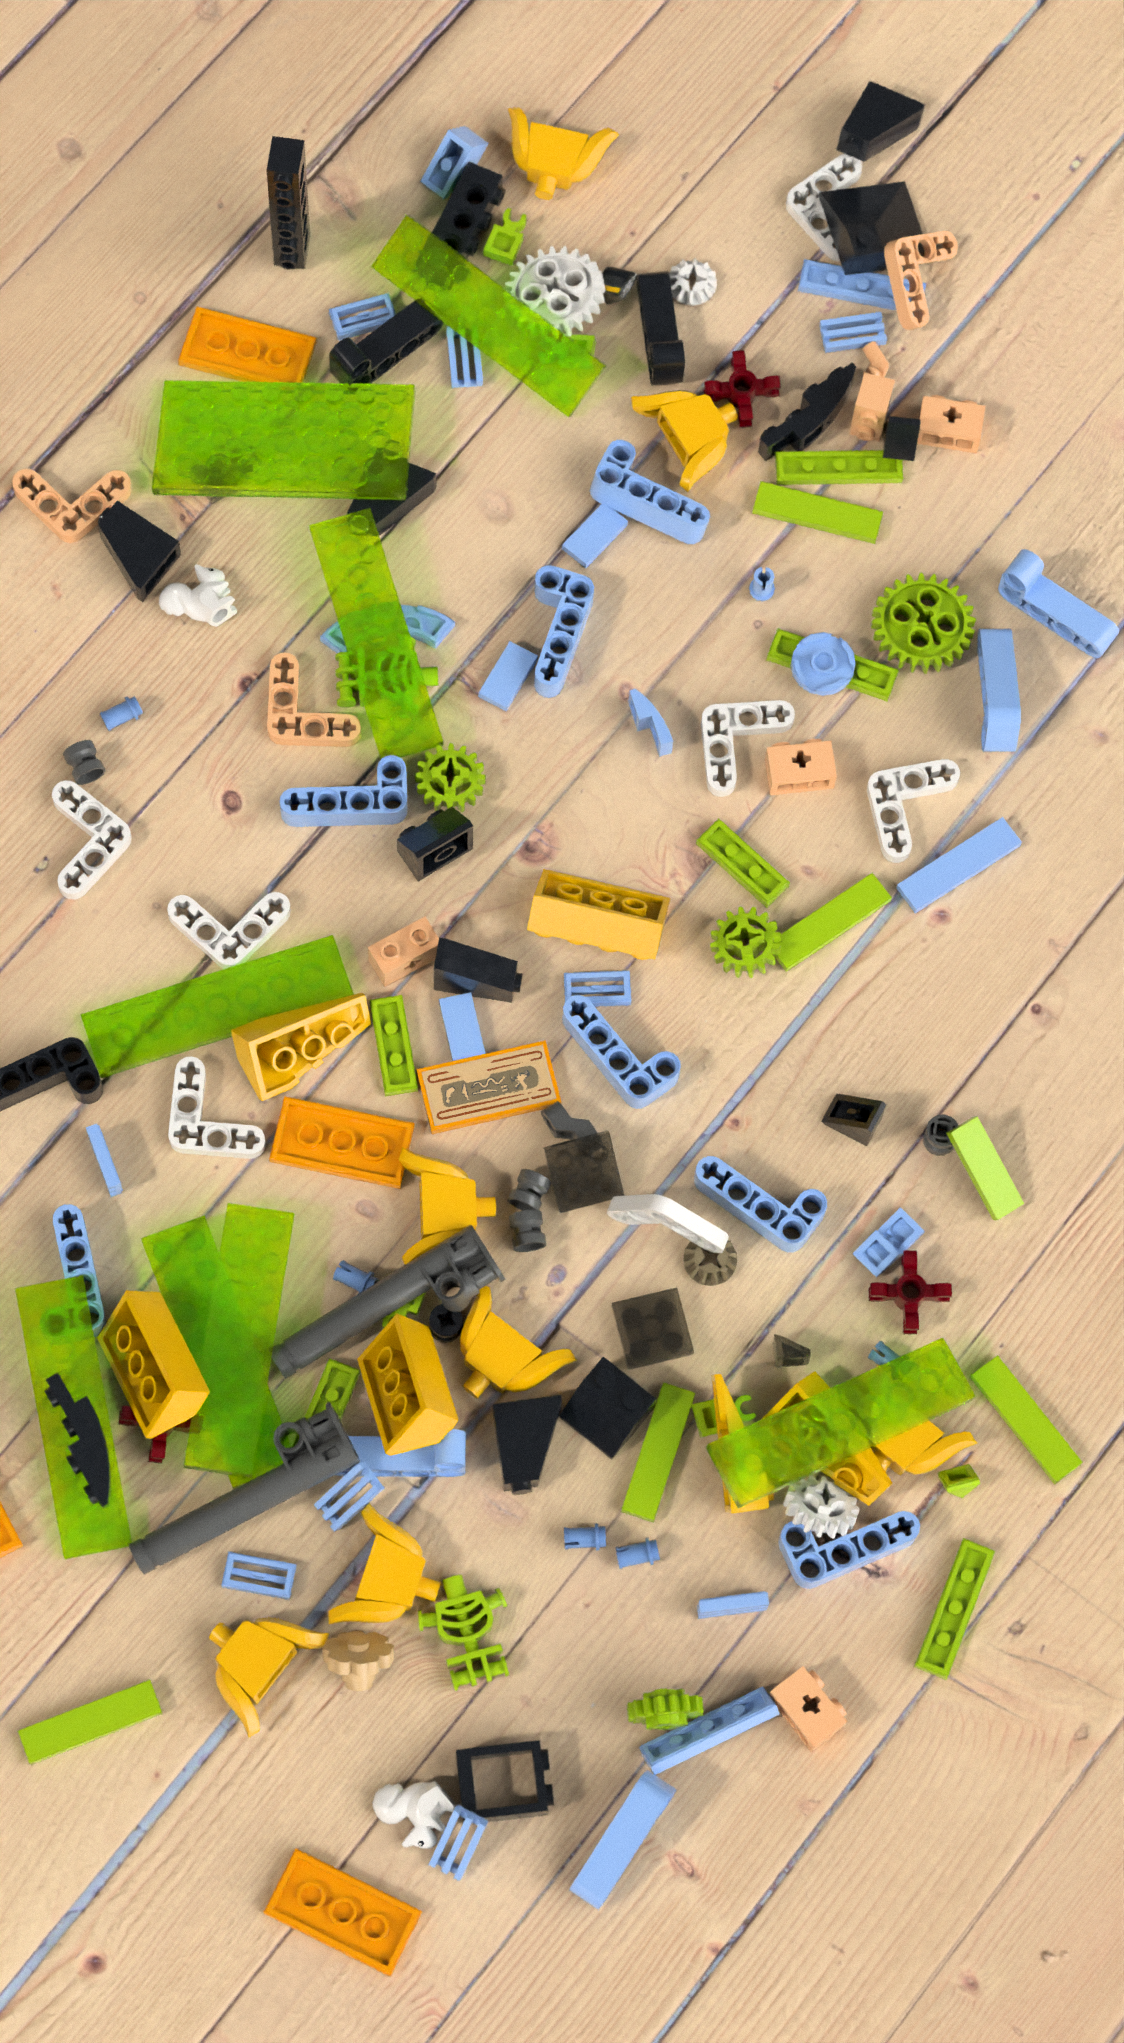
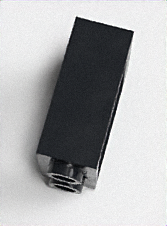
M540 1740L456 1750L461 1806L489 1822L548 1815V1806L554 1805L552 1784L545 1785L544 1771L550 1770L548 1749H541ZM532 1753L538 1803L477 1810L471 1760Z

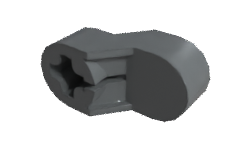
M557 1101L541 1111V1115L555 1138L573 1140L585 1156L603 1147L602 1140L590 1120L571 1118L560 1102Z

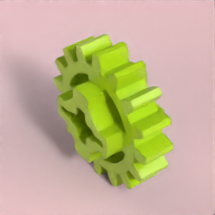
M449 743L448 750L443 751L442 747L437 745L435 755L427 751L425 752L426 762H418V770L420 772L415 773V782L420 784L417 785V793L425 794V805L432 801L435 802V811L440 810L442 806L446 807V810L450 807H458L462 813L465 811L466 802L472 806L476 804L474 795H483V787L481 785L485 784L486 775L481 773L484 771L483 763H476L477 754L475 752L469 756L466 755V746L463 745L459 751L454 750L453 743ZM449 770H452V776H454L451 788L448 787L447 781ZM434 789L439 790L443 795L439 794Z
M741 906L738 909V914L735 916L732 912L727 911L728 920L717 919L716 923L719 930H711V938L715 941L710 943L711 952H717L714 955L716 964L724 962L723 970L726 973L734 968L737 978L741 976L743 971H747L749 978H753L754 970L756 969L762 974L766 973V963L773 966L776 964L775 957L772 954H781V946L777 944L782 941L781 933L775 932L778 929L777 922L771 921L768 923L769 915L766 911L757 916L756 907H752L749 913H745ZM750 924L756 925V926L760 927L761 929H756V928H754L753 926H751ZM743 939H749V945L743 946ZM760 951H764L760 956L756 958ZM733 955H736L737 957H739V958L742 959V960H737V959L733 958L732 956H733Z
M656 1689L653 1692L643 1693V1700H633V1702L627 1703L628 1722L646 1724L647 1730H672L680 1726H687V1719H696L704 1714L702 1696H689V1694H685L684 1689Z

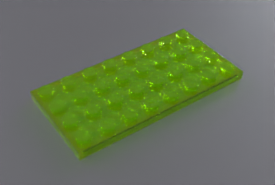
M164 380L151 487L153 495L406 500L416 395L415 385Z

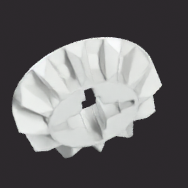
M696 258L692 261L682 259L678 265L672 266L669 277L672 296L677 301L686 305H699L705 303L714 295L717 287L716 273L709 267L708 262L701 263ZM692 273H695L698 282L693 286V290H690L687 279H689Z

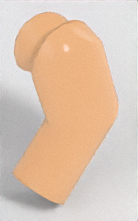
M875 341L870 342L863 348V352L870 362L867 370H864V372L885 377L889 363Z

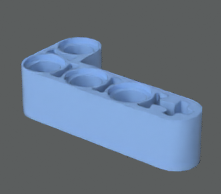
M625 440L613 441L608 446L596 468L590 487L592 498L687 544L700 542L710 519L708 509L690 498L630 471L636 455L634 446Z
M1022 549L1002 574L998 587L1000 595L1009 603L1094 658H1100L1119 634L1118 627L1110 619L1043 576V561L1030 550Z
M547 565L541 567L535 575L534 593L539 602L555 607L557 610L535 668L534 686L539 695L552 698L560 694L593 606L594 585L591 579L585 575ZM544 582H553L556 586L554 588H545L542 584ZM581 591L584 592L587 596L583 598H577L572 594L574 592ZM572 619L576 621V624L567 626L562 621ZM554 647H563L567 651L562 654H556L552 649ZM551 667L554 669V677L547 681L546 679L549 676Z
M978 629L977 653L984 711L981 732L982 751L1015 752L1021 724V706L1012 629Z
M395 755L382 758L377 766V786L300 787L287 789L282 793L279 801L282 820L287 825L293 827L398 824L405 819L408 811L405 762L402 758ZM391 770L400 774L394 779L384 776L386 772ZM360 801L368 804L363 810H356L352 807L354 803ZM389 801H397L401 804L396 809H389L385 806ZM329 802L334 804L335 808L325 811L320 809V805ZM309 803H312L313 811H309ZM297 804L298 810H291L292 805Z
M574 995L565 1001L562 1015L564 1027L630 1107L642 1109L648 1106L678 1082L681 1065L679 1058L674 1053L663 1051L654 1055L644 1064H641L589 999L581 995ZM572 1011H575L577 1014L583 1012V1020L579 1015L572 1017ZM600 1034L607 1041L597 1045L592 1043L589 1038L592 1035ZM620 1059L627 1066L622 1070H617L611 1067L610 1062ZM661 1065L671 1067L674 1072L669 1076H663L656 1069ZM640 1084L646 1087L647 1092L643 1095H636L630 1088L633 1085Z
M715 1156L702 1158L696 1166L694 1183L700 1192L785 1252L793 1253L801 1249L824 1218L827 1209V1199L817 1189L803 1191L792 1206L788 1208ZM711 1171L716 1173L715 1177L704 1178V1173L709 1174ZM724 1180H727V1181L725 1182L724 1186H723V1189L720 1190V1189H719L720 1184L723 1185ZM732 1189H739L745 1193L746 1197L742 1200H734L729 1196L728 1192ZM807 1202H813L819 1207L820 1211L810 1214L803 1209L802 1205ZM766 1208L772 1213L773 1217L769 1220H762L755 1212L758 1209ZM794 1228L799 1232L800 1237L790 1240L784 1236L783 1230Z
M64 1204L58 1207L53 1214V1226L70 1304L46 1310L40 1319V1328L45 1340L55 1346L95 1338L106 1324V1316L86 1224L81 1210L71 1204ZM68 1218L73 1220L72 1225L75 1236L69 1237L66 1228V1219ZM74 1249H81L85 1252L84 1257L78 1261H71L67 1257ZM81 1281H88L92 1284L91 1289L86 1293H78L74 1288ZM88 1313H95L99 1316L98 1321L89 1326L81 1323L82 1317ZM60 1320L65 1323L64 1329L59 1333L48 1331L49 1325L54 1321Z
M452 1429L438 1444L392 1456L385 1454L380 1436H348L360 1462L365 1461L376 1477H458L465 1475L466 1432L463 1430ZM357 1464L336 1474V1476H345ZM361 1473L358 1477H364V1474Z
M902 1511L818 1547L811 1530L806 1533L803 1531V1524L794 1525L793 1521H790L783 1527L778 1544L797 1585L805 1589H812L909 1547L919 1534L920 1523L914 1514ZM899 1523L903 1528L909 1526L910 1530L907 1536L903 1532H899L892 1536L889 1544L888 1535L896 1531ZM790 1532H798L803 1537L804 1544L797 1547L792 1546L787 1542L786 1535ZM867 1536H874L879 1540L881 1548L875 1551L869 1550L864 1546L863 1539ZM838 1549L844 1550L849 1555L850 1561L846 1564H838L833 1560L832 1552ZM805 1563H811L818 1569V1575L814 1578H807L802 1574L800 1566Z
M648 1770L643 1773L569 1890L599 1910L677 1789Z

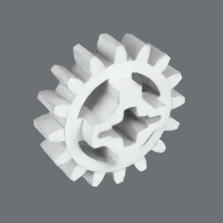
M809 1475L807 1482L801 1477L797 1478L796 1484H790L783 1506L787 1507L785 1514L787 1516H794L792 1523L794 1525L803 1524L804 1532L807 1533L811 1530L816 1532L817 1537H821L822 1533H827L830 1538H835L836 1532L845 1536L847 1530L853 1529L860 1510L856 1506L857 1498L848 1497V1492L838 1488L834 1482L827 1481V1478L822 1476L820 1481H817L812 1475Z

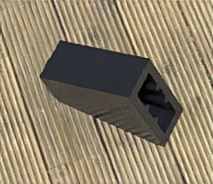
M869 81L841 129L836 150L865 162L916 131L920 126L926 104Z
M378 450L347 511V527L359 536L366 537L369 535L377 539L434 493L436 489V473Z
M116 501L111 509L106 508L99 517L100 538L137 599L143 602L180 557L179 541L119 501Z
M439 937L434 963V990L460 995L471 992L473 997L512 1003L513 993H520L523 973H517L518 961Z
M561 1395L493 1404V1419L504 1491H512L513 1495H521L532 1492L533 1487H538L561 1411Z

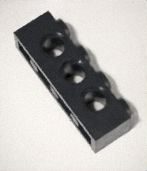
M468 162L417 260V277L450 291L456 280L459 282L462 280L467 268V264H465L469 255L472 257L475 255L480 243L478 237L481 231L486 232L492 221L493 214L491 212L494 206L499 207L504 199L506 189L502 188L503 175ZM473 200H478V201H480L481 203H480V204H472V203H470V202L473 201ZM466 225L468 228L459 229L457 226ZM446 250H453V251H455L456 253H454V254H446V253H444V251H446Z

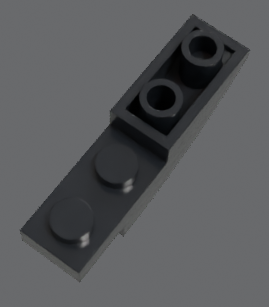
M853 362L844 368L838 367L833 370L827 379L819 385L817 383L810 385L803 392L800 409L790 413L785 422L779 426L773 425L761 434L758 453L765 461L789 445L795 451H803L824 433L842 409L849 395L856 370Z
M57 1372L46 1379L49 1388L45 1389L44 1392L52 1406L56 1408L60 1405L67 1416L61 1422L69 1436L73 1438L77 1435L80 1439L68 1446L71 1455L67 1456L66 1459L75 1475L82 1472L86 1478L88 1485L83 1487L92 1505L100 1503L101 1507L105 1509L110 1506L111 1465L102 1426L88 1396L75 1402Z

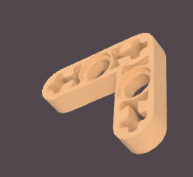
M949 231L903 237L890 241L885 246L884 256L900 324L906 330L921 328L928 322L929 313L918 265L941 262L951 259L956 255L958 249L957 241ZM918 243H921L924 248V257L919 254ZM936 244H942L943 249L936 250ZM904 277H906L909 281V292L904 287Z
M22 469L13 476L12 480L16 497L53 533L67 543H75L81 540L98 525L99 517L106 508L111 509L116 501L123 504L132 492L130 477L120 470L107 473L71 505L34 470ZM21 482H32L33 489L37 493L35 498L33 492L28 487L22 489ZM113 482L117 485L122 483L123 489L121 491L117 488L112 490L111 484ZM108 494H109L110 501H108L107 498L105 497V496H107ZM50 499L57 502L58 505L54 511L44 512L40 509L41 503ZM91 500H97L103 504L102 509L97 513L86 511L85 505ZM78 511L82 515L80 519L78 517ZM67 522L70 525L75 523L76 530L73 531L69 528L65 531L64 524Z
M286 652L275 655L271 660L269 673L267 729L271 741L279 745L349 747L357 744L361 738V724L355 716L336 713L298 712V660L295 656ZM284 663H287L289 666L287 683L281 682L280 668ZM280 692H288L293 698L288 705L282 706L274 701L275 696ZM314 722L321 724L324 728L323 732L315 737L308 735L305 731L307 725ZM279 723H286V728L288 729L285 730V734H278V729L276 728H279ZM296 723H300V735H296ZM328 723L333 724V736H329ZM344 725H350L351 730H353L350 731L349 736H343V731L341 730L344 729Z

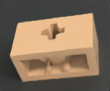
M864 372L849 434L855 435L863 441L875 440L880 442L895 380Z
M940 395L923 396L918 418L921 419L917 444L977 453L981 439L985 406L978 405L970 400L961 402L948 400Z
M810 739L803 744L791 745L788 742H779L771 747H767L765 765L770 795L834 789L837 775L831 741ZM796 762H801V766L804 768H799V764Z
M425 916L369 946L368 961L383 986L386 987L434 961L439 938Z
M802 1666L771 1690L769 1695L777 1705L778 1711L812 1752L845 1726L847 1722L844 1718L846 1711L837 1699L833 1697L830 1700L823 1692L822 1688L825 1686L820 1677L813 1670L808 1672ZM804 1699L809 1704L813 1701L817 1703L816 1714L811 1710L806 1713L803 1711Z

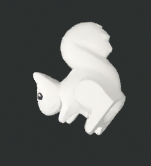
M195 565L196 575L200 582L197 587L191 590L187 585L177 582L169 584L161 592L159 606L168 615L181 616L185 613L193 620L207 622L217 627L237 613L236 607L231 605L235 601L233 596L225 597L230 593V589L226 588L229 583L224 581V572L219 569Z
M436 1781L431 1783L418 1782L406 1789H403L399 1783L395 1785L387 1784L383 1788H379L373 1799L374 1812L383 1823L397 1824L407 1817L413 1823L414 1828L406 1836L402 1846H416L423 1849L436 1846L437 1837L432 1829L435 1828L444 1832L446 1827L441 1822L440 1817L446 1811L453 1812L457 1806Z

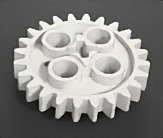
M553 246L550 247L549 254H544L541 249H538L537 258L534 259L531 255H526L528 263L525 265L518 262L519 272L509 273L511 281L505 282L507 292L504 293L508 314L511 315L514 324L519 323L522 332L529 328L532 337L539 331H541L542 337L545 340L549 333H554L555 338L559 339L561 331H565L570 337L572 336L571 328L576 327L582 331L581 322L592 323L591 313L600 314L598 304L605 302L603 293L606 292L602 272L598 270L596 261L590 262L588 254L580 257L578 249L573 250L571 254H568L566 246H563L560 253H556Z

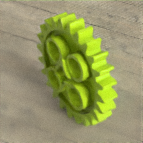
M923 573L919 574L917 581H914L907 574L905 584L895 579L894 590L886 586L883 593L884 597L878 596L876 601L878 607H874L872 616L876 619L872 620L871 628L877 630L874 632L873 640H883L880 643L879 651L882 652L889 649L888 661L896 657L900 659L898 668H902L907 662L910 664V671L912 673L916 670L917 665L922 666L924 674H927L931 665H933L937 672H940L942 662L948 667H952L953 657L961 660L964 653L963 650H969L971 644L969 639H973L975 630L971 627H974L976 618L970 616L973 612V606H964L968 596L967 594L957 596L958 585L951 589L947 588V578L939 584L936 583V574H933L929 581L925 580ZM921 600H931L935 605L925 606L921 603ZM904 615L908 618V621L900 622L894 616ZM942 624L948 625L952 628V631H942L938 626ZM921 640L926 646L917 647L911 641Z

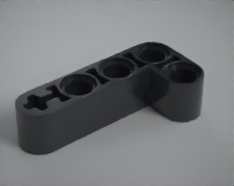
M669 272L639 273L636 275V284L651 385L683 383L685 369L684 346L682 339L679 340Z
M419 298L359 343L355 344L348 337L339 341L329 354L330 372L351 395H355L434 337L442 328L444 321L424 299Z
M75 1037L65 1038L0 1068V1111L65 1081L68 1082L75 1098L79 1102L92 1104L98 1101L103 1093L102 1082L99 1072L82 1040ZM77 1051L81 1053L80 1058L74 1062L64 1059L69 1052ZM46 1065L51 1068L46 1075L38 1076L34 1074V1071L39 1066ZM16 1079L20 1081L16 1089L7 1090L3 1088L8 1080ZM84 1080L95 1082L94 1087L90 1090L78 1088L79 1084Z

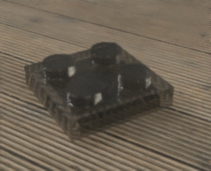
M677 1287L611 1303L628 1370L694 1355Z

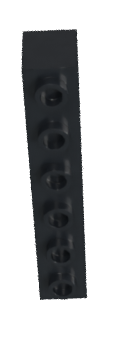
M272 136L266 172L274 265L287 270L305 269L310 242L305 142L299 139Z

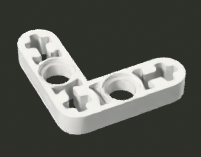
M845 153L793 187L788 192L786 199V210L825 255L836 262H840L837 250L833 248L834 241L830 236L829 226L823 230H818L812 226L811 222L816 218H822L827 221L818 196L820 192L825 191H821L816 187L815 184L818 181H829L832 184V188L829 191L847 189L860 178L862 170L861 160L848 156ZM852 166L853 172L851 173L849 170L841 173L842 167L850 168ZM797 198V200L802 201L806 198L805 206L801 203L795 205V199Z
M782 700L714 704L705 708L701 720L707 787L713 795L725 797L730 795L735 789L737 774L733 736L775 734L791 729L795 717L794 708L790 703ZM762 711H766V724H762ZM776 711H782V715L786 716L784 722H778L777 717H774ZM743 712H751L756 716L757 721L755 724L747 726L740 722L739 716ZM712 715H718V719L722 720L719 727L720 734L714 735V723L710 721ZM717 743L723 744L727 748L728 753L721 758L715 757L710 753V747ZM724 766V779L728 780L726 781V786H720L719 782L716 781L718 767Z
M941 759L881 770L870 776L867 785V795L881 852L888 861L892 863L905 861L912 848V840L902 800L953 790L960 777V769L954 761ZM941 770H945L946 774H952L949 781H944L943 777H937ZM927 772H930V778H933L931 785H928L929 778ZM915 774L921 778L922 785L919 788H910L904 781L905 777ZM878 781H882L884 786H889L886 791L887 801L882 802V792L879 788H876ZM885 810H892L897 813L898 821L893 824H887L882 821L880 814ZM896 831L897 843L904 845L900 853H896L895 848H889L893 841L892 833Z
M65 780L56 784L52 790L54 806L92 837L58 875L57 882L60 893L68 899L75 900L84 896L131 844L132 837L129 826L78 784ZM71 791L73 792V799L79 804L77 811L75 804L70 800L66 799L62 802L61 793L64 792L68 795ZM90 809H95L101 814L99 821L93 824L86 823L82 819L83 814ZM121 830L123 839L121 841L114 839L109 844L111 853H108L105 847L111 841L110 832L113 831L117 834ZM93 852H98L104 857L102 864L96 867H91L85 862L86 857ZM78 866H81L85 873L78 878L79 887L71 886L68 889L66 880L68 878L75 880L80 875Z
M279 892L269 893L230 931L196 901L186 895H179L171 899L167 911L170 922L217 965L231 971L241 967L288 920L291 909L289 900L284 894ZM272 903L277 906L281 903L282 913L273 912L268 917V923L271 924L268 926L264 918L270 913L269 905ZM178 906L182 909L188 906L189 915L195 920L192 926L190 920L182 914L177 917L176 908ZM249 924H257L262 928V933L257 938H248L243 933L245 927ZM205 925L213 927L216 930L214 937L210 940L200 939L197 936V931L200 927ZM238 936L242 944L236 949L237 958L228 957L225 960L223 950L232 951L238 945L235 938Z
M191 1056L181 1059L176 1065L168 1130L171 1147L183 1154L246 1159L260 1156L266 1147L265 1135L260 1128L253 1125L201 1121L206 1082L205 1066L196 1057ZM190 1066L195 1067V1071L199 1073L193 1076V1089L187 1088L186 1074L182 1073L187 1072ZM184 1097H191L197 1102L196 1108L190 1113H184L178 1108L179 1101ZM182 1130H188L189 1136L199 1137L198 1130H203V1146H198L196 1138H187L186 1143L181 1144L179 1138L175 1137V1135H181ZM216 1131L224 1133L227 1137L226 1143L221 1147H212L207 1141L211 1133ZM231 1133H237V1140L242 1141L247 1140L248 1135H254L255 1141L259 1143L254 1144L253 1149H247L246 1143L235 1142L236 1149L231 1148L233 1143Z
M657 1194L614 1196L607 1210L608 1216L621 1223L629 1225L663 1224L703 1249L714 1253H723L729 1235L675 1201Z

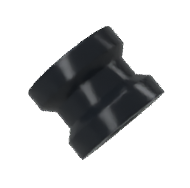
M443 1304L436 1306L429 1317V1327L432 1336L443 1343L456 1340L463 1328L461 1311L451 1312Z

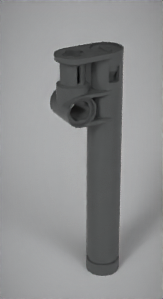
M470 1224L283 1340V1343H278L268 1349V1352L286 1379L296 1373V1370L299 1368L303 1369L433 1288L447 1310L459 1312L469 1305L471 1298L478 1295L481 1288L495 1279L502 1282L505 1280V1277ZM451 1288H460L456 1295L451 1297L446 1296L447 1292Z
M331 1402L325 1404V1410L308 1419L303 1417L295 1422H286L277 1427L273 1440L284 1462L283 1464L145 1535V1538H139L130 1543L129 1548L142 1573L145 1575L156 1569V1566H162L359 1463L360 1459ZM289 1434H299L297 1445L292 1448L284 1447V1440Z

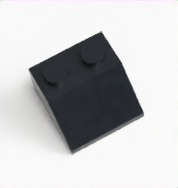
M453 807L445 811L442 809L437 810L427 818V822L418 827L410 826L400 833L397 839V852L419 882L473 849V824Z
M603 1356L581 1382L560 1413L559 1418L612 1460L655 1409L656 1398Z

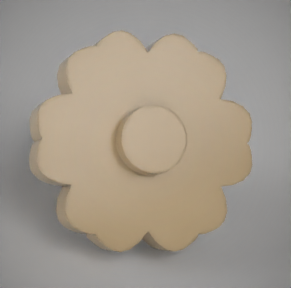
M358 1630L342 1632L338 1634L337 1638L326 1640L325 1645L322 1647L323 1662L328 1663V1670L341 1675L342 1680L345 1682V1687L352 1691L370 1689L373 1686V1681L376 1679V1674L379 1673V1668H389L394 1660V1645L389 1643L387 1636L377 1632L366 1634Z

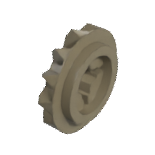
M690 1241L685 1248L683 1262L686 1272L694 1281L702 1285L715 1286L724 1283L733 1275L737 1266V1252L731 1241H727L723 1253H719L717 1256L718 1267L717 1265L714 1266L711 1262L700 1267L705 1258L703 1250L710 1254L714 1252L705 1250Z

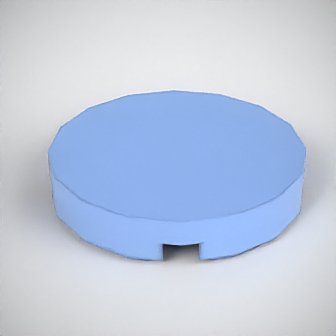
M826 632L811 634L802 639L793 652L791 660L792 675L798 685L809 693L821 696L836 694L846 688L852 680L856 664L854 652L842 638L838 639Z

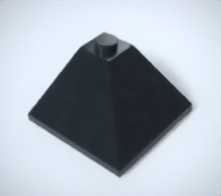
M905 181L820 192L818 195L845 275L887 270L884 256L886 244L899 238L923 234ZM918 243L919 254L924 257V248L921 243Z

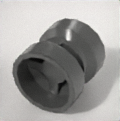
M91 740L74 743L63 752L67 764L73 768L72 776L78 785L96 781L106 772L102 761L95 756L97 751Z
M937 1115L928 1122L923 1136V1144L931 1154L943 1156L954 1149L946 1134L958 1126L954 1118L948 1115Z
M521 1169L517 1178L518 1186L516 1189L511 1190L508 1202L522 1211L540 1210L542 1205L541 1197L548 1192L551 1181L540 1173L529 1169Z
M525 1210L509 1216L510 1228L515 1233L512 1239L514 1251L530 1252L546 1246L545 1234L541 1232V1225L543 1224L541 1211Z

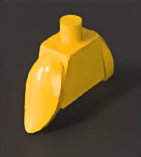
M520 107L507 109L512 126V152L519 168L527 172V180L537 183L535 195L543 200H551L555 188L568 190L573 182H581L586 179L597 167L609 145L619 135L618 132L607 127L597 131L588 140V134L531 122L529 135V124L523 110Z
M683 390L631 397L634 411L646 417L657 418V424L685 468L681 474L679 486L688 493L691 487L712 470L724 456L727 449L726 440L729 432L727 424L738 419L736 409L731 403L716 408L710 396L705 394L698 396L695 393Z
M402 1148L399 1156L400 1163L409 1172L420 1178L421 1240L409 1248L402 1256L404 1265L470 1224L476 1231L477 1217L496 1216L495 1197H476L475 1180L469 1179L467 1173L453 1163L416 1154Z
M484 1286L480 1289V1293L476 1295L459 1338L460 1351L465 1357V1366L473 1371L472 1375L462 1386L470 1395L478 1399L489 1385L501 1394L506 1390L513 1393L526 1391L541 1383L563 1366L577 1361L570 1349L555 1350L542 1355V1351L491 1312L492 1294L490 1287Z
M877 1364L875 1379L862 1407L859 1425L860 1432L885 1471L890 1468L900 1476L905 1472L914 1475L927 1473L945 1463L961 1450L978 1444L971 1432H958L942 1438L944 1435L943 1431L895 1393H892L889 1397L891 1390L890 1369Z
M368 1503L361 1511V1515L370 1531L376 1537L355 1601L340 1604L329 1610L328 1624L339 1622H391L400 1618L404 1611H410L415 1596L435 1602L441 1584L439 1581L421 1576L426 1560L422 1558V1549L417 1540L403 1528L381 1515Z
M273 1617L258 1618L252 1623L245 1620L235 1632L222 1622L215 1626L209 1635V1639L222 1648L215 1658L218 1664L215 1674L217 1688L224 1700L243 1723L249 1738L260 1731V1718L253 1703L258 1705L297 1654L296 1648L308 1650L322 1648L328 1639L329 1633L312 1631Z

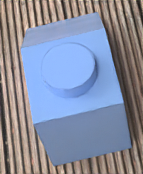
M466 126L449 129L420 182L441 198L447 199L454 191L468 162L478 164L489 143Z

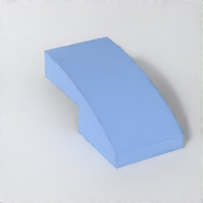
M637 689L629 690L628 704L637 731L650 728L659 757L671 754L673 739L664 719Z
M900 1207L855 1250L853 1255L877 1278L903 1254V1250H908L925 1231Z

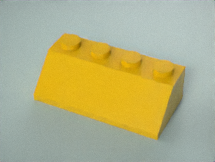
M543 869L533 896L527 930L535 932V934L541 937L549 938L554 936L563 938L575 945L589 944L598 946L606 952L619 951L631 954L632 957L646 960L650 958L655 960L671 898Z
M126 1290L97 1339L145 1438H153L194 1417L209 1395L210 1390L161 1293Z
M397 1313L357 1358L385 1454L390 1456L438 1444L459 1421L429 1326Z

